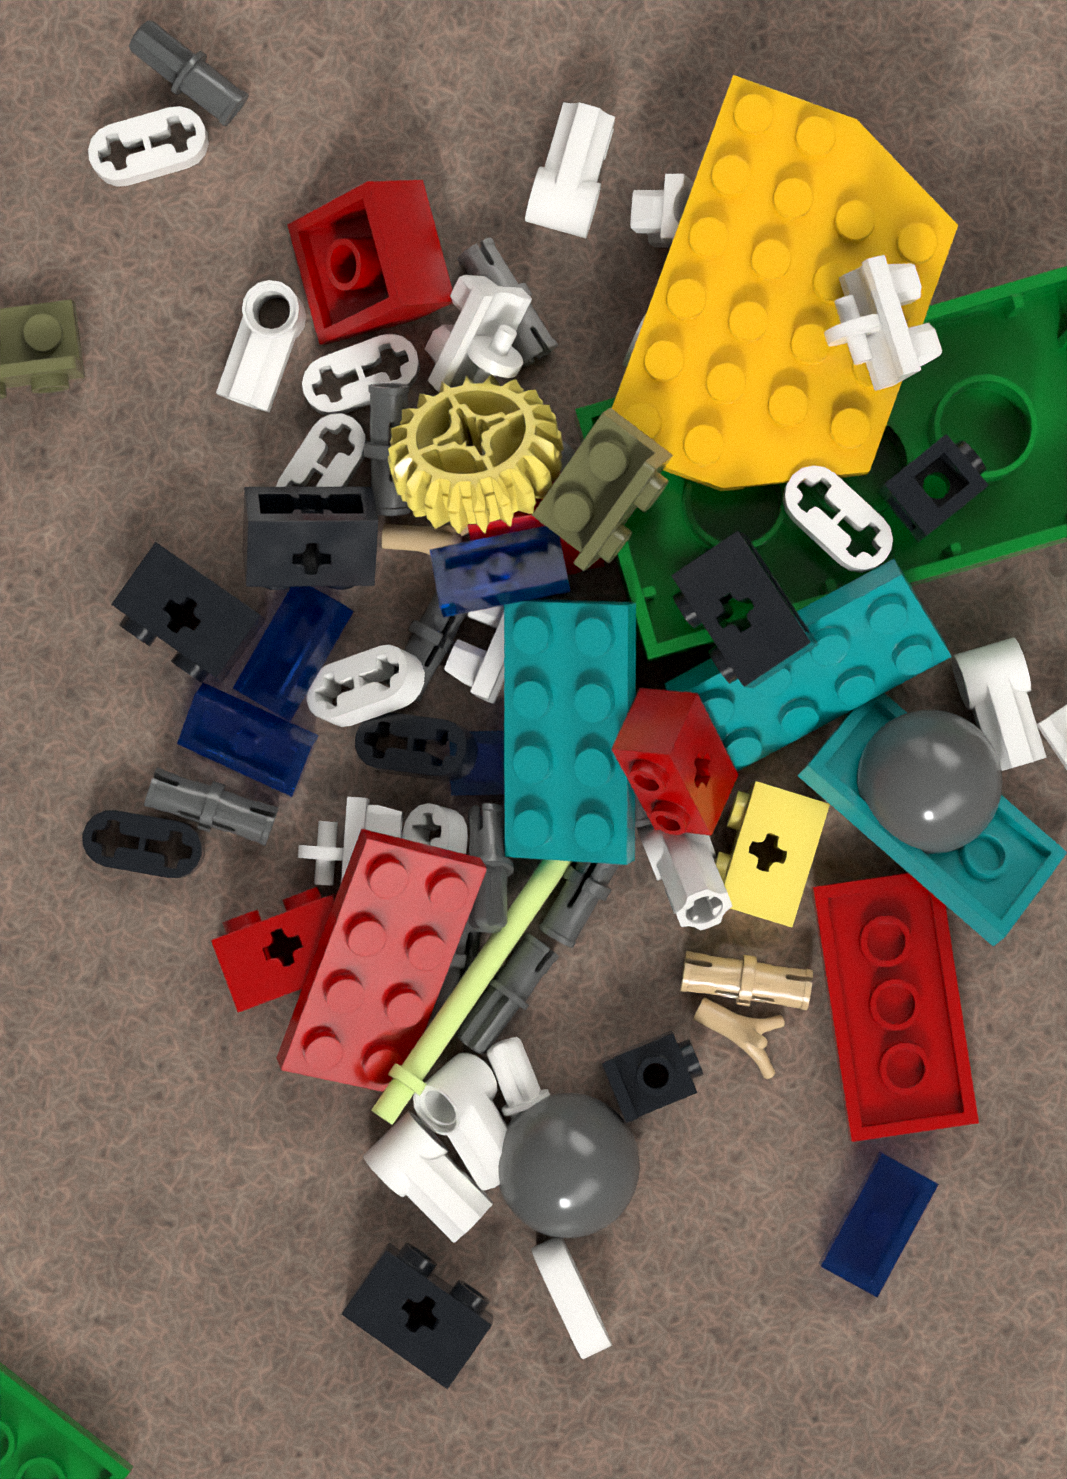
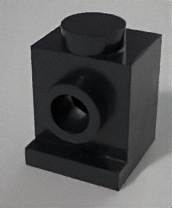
M945 434L887 481L877 493L919 543L989 485L981 476L986 471V467L977 453L965 441L960 440L955 444ZM929 476L940 477L946 484L944 497L935 499L928 496L923 487L925 478Z
M672 1030L601 1059L626 1123L698 1093L692 1079L704 1075L690 1040L687 1039L677 1043ZM652 1063H660L668 1071L666 1082L659 1087H651L643 1079L645 1068Z

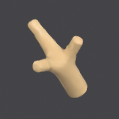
M385 523L382 530V548L426 553L437 559L452 573L458 569L459 563L451 556L445 546L460 544L462 536L469 533L468 525L458 534L451 524L442 525L435 529L433 526Z
M704 997L693 1020L736 1043L755 1061L765 1079L772 1078L775 1075V1070L763 1049L767 1046L768 1042L762 1034L784 1027V1018L781 1015L765 1019L746 1017L736 1014Z

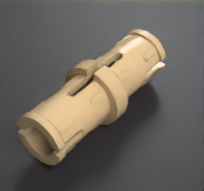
M686 951L680 991L735 998L736 1004L750 1006V1001L807 1010L812 990V982L810 981L813 978V970L759 963L756 956L744 954L743 959L739 960Z

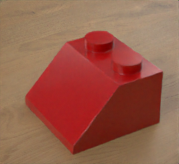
M423 180L367 181L287 224L319 345H327L416 321L453 303L450 297L453 289Z

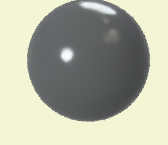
M918 710L892 719L872 736L858 764L857 785L859 795L867 802L874 816L893 836L910 846L921 849L925 854L947 853L963 847L977 838L993 819L1002 794V770L996 751L989 739L973 723L946 711Z
M579 1093L552 1094L529 1109L517 1114L506 1127L507 1131L498 1165L499 1188L511 1211L530 1228L542 1234L558 1238L588 1236L614 1222L631 1202L637 1188L640 1173L638 1146L625 1120L606 1103Z

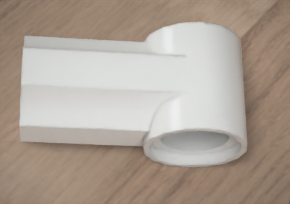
M563 102L545 167H539L532 187L525 216L526 222L587 238L601 189V183L597 182L613 134L614 116L605 113L598 107L584 103Z
M267 280L257 283L249 289L243 299V317L216 394L248 407L270 413L295 339L305 327L306 312L304 305L290 287L279 281ZM273 298L287 300L290 305V315L286 323L274 329L264 328L260 325L259 312L265 302Z
M1013 637L952 655L953 672L962 701L968 710H972L977 728L984 733L995 749L1001 770H1007L1047 758L1027 694L1031 691L1027 664L1017 640Z
M652 824L636 827L657 881L663 880L664 890L681 927L691 926L701 931L721 923L722 916L732 907V903L713 858L717 856L709 835L691 833L671 835L654 829Z
M459 1053L424 1082L427 1085L420 1096L414 1093L413 1104L418 1117L429 1129L449 1137L479 1189L484 1191L495 1188L500 1184L498 1165L507 1125L492 1101L497 1092V1081L492 1070L476 1055Z
M407 1111L363 1155V1158L388 1187L401 1197L407 1195L455 1243L478 1222L493 1205V1201L446 1155L449 1151L443 1142L415 1114Z

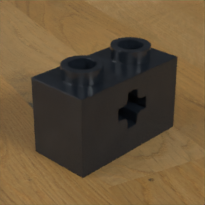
M244 487L242 553L246 587L284 590L291 586H326L331 589L346 590L354 586H375L378 515L373 487Z
M736 531L671 575L680 588V591L672 596L677 607L694 629L701 624L704 625L716 644L715 647L708 651L709 655L729 684L739 679L743 687L755 688L819 645L748 535L740 531ZM733 599L746 604L753 603L754 608L747 614L748 621L752 625L749 628L745 629L734 624H727L726 620L733 615V609L729 604Z
M157 542L150 548L111 604L125 614L119 623L120 627L149 647L157 637L177 650L171 662L201 683H203L208 674L223 682L266 621L259 613ZM196 602L197 606L193 613L201 620L195 631L184 626L176 633L174 630L177 628L178 621L171 615L177 604L188 609Z
M389 1242L345 1305L341 1315L448 1390L493 1324V1315L485 1310L490 1301L478 1290L462 1280H458L454 1287H452L432 1273L437 1263L415 1246L406 1242L400 1250ZM425 1296L432 1298L435 1301L432 1313L437 1318L436 1321L426 1316L419 1323L412 1321L409 1318L412 1306L406 1300L409 1298L419 1303Z

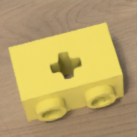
M757 781L752 782L749 794L737 791L726 826L737 830L730 855L718 852L715 860L716 867L732 903L730 909L791 928L793 927L830 804ZM769 834L775 837L773 847L782 852V859L780 862H769L765 871H761L756 868L758 858L749 853V846L751 843L763 842L766 835Z

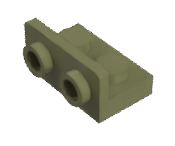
M72 299L0 309V399L7 397L6 388L31 385L32 393H55L69 389V380L85 378L76 304Z
M609 408L601 414L532 516L580 552L574 564L583 571L588 569L599 558L610 563L632 534V531L625 526V523L634 510L638 507L645 513L668 484L669 480L663 477L661 472L673 455L612 408Z

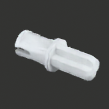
M518 1037L504 1039L493 1044L488 1049V1059L506 1101V1105L501 1108L504 1116L510 1115L511 1119H513L520 1112L529 1109L550 1095L548 1089H540L526 1051Z

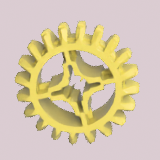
M491 374L483 383L474 384L466 375L463 385L453 388L441 381L439 394L433 397L419 393L418 409H403L401 425L391 429L392 437L390 440L391 447L388 448L390 455L388 456V464L396 492L401 496L403 502H407L415 517L427 516V519L430 520L435 529L450 521L451 526L454 527L458 534L468 524H477L486 533L489 522L500 519L511 527L513 513L521 511L533 514L536 503L535 498L543 499L553 485L552 481L557 480L562 467L561 451L564 450L555 414L551 412L550 405L543 404V400L539 398L536 390L524 392L517 379L500 386V383Z

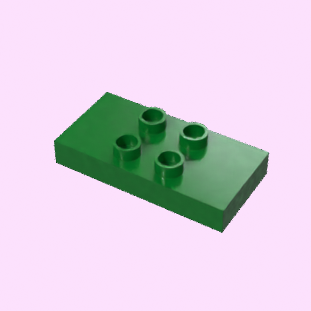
M1067 266L930 305L923 324L929 323L935 328L942 348L941 355L922 365L919 372L902 381L870 472L867 475L841 478L879 513L891 528L893 536L891 551L885 561L877 567L895 559L911 587L1067 542ZM616 397L575 409L574 421L581 443L601 414L607 409L612 408ZM947 434L955 444L963 440L977 453L986 467V471L981 476L989 486L918 543L877 492L887 481ZM664 470L661 472V475L669 480L668 484L645 513L638 507L634 510L625 523V526L632 531V534L615 556L627 601L636 603V632L646 664L715 644L703 624L694 629L680 612L672 597L680 591V588L671 575L736 531L748 535L797 611L870 572L860 573L844 568L790 519L785 512L782 501L787 482L744 487L738 490L719 491ZM938 476L925 478L923 487L927 495L935 499L944 497L946 493L945 482ZM819 481L815 486L809 487L802 482L797 486L803 495L798 503L801 510L807 513L813 507H817L830 519L837 515L823 499L829 490L825 484ZM844 519L837 524L851 538V543L846 548L850 555L855 558L862 552H866L872 557L876 555L877 550L873 547L872 541L877 533L873 528L867 526L859 532L852 528ZM736 599L729 602L733 609V615L726 620L727 624H734L745 629L752 626L748 621L747 614L754 608L753 603L746 604Z

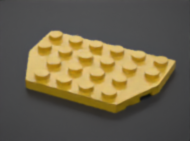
M733 75L612 409L673 455L663 469L664 471L719 491L788 483L792 475L801 468L813 465L825 467L834 472L839 478L867 475L870 472L902 381L892 387L875 391L866 362L854 365L847 343L837 346L827 345L824 332L841 324L834 303L835 300L845 297L839 277L863 265L862 262L866 259L885 255L887 264H914L922 286L921 297L911 304L901 306L908 328L922 325L958 224L857 119Z

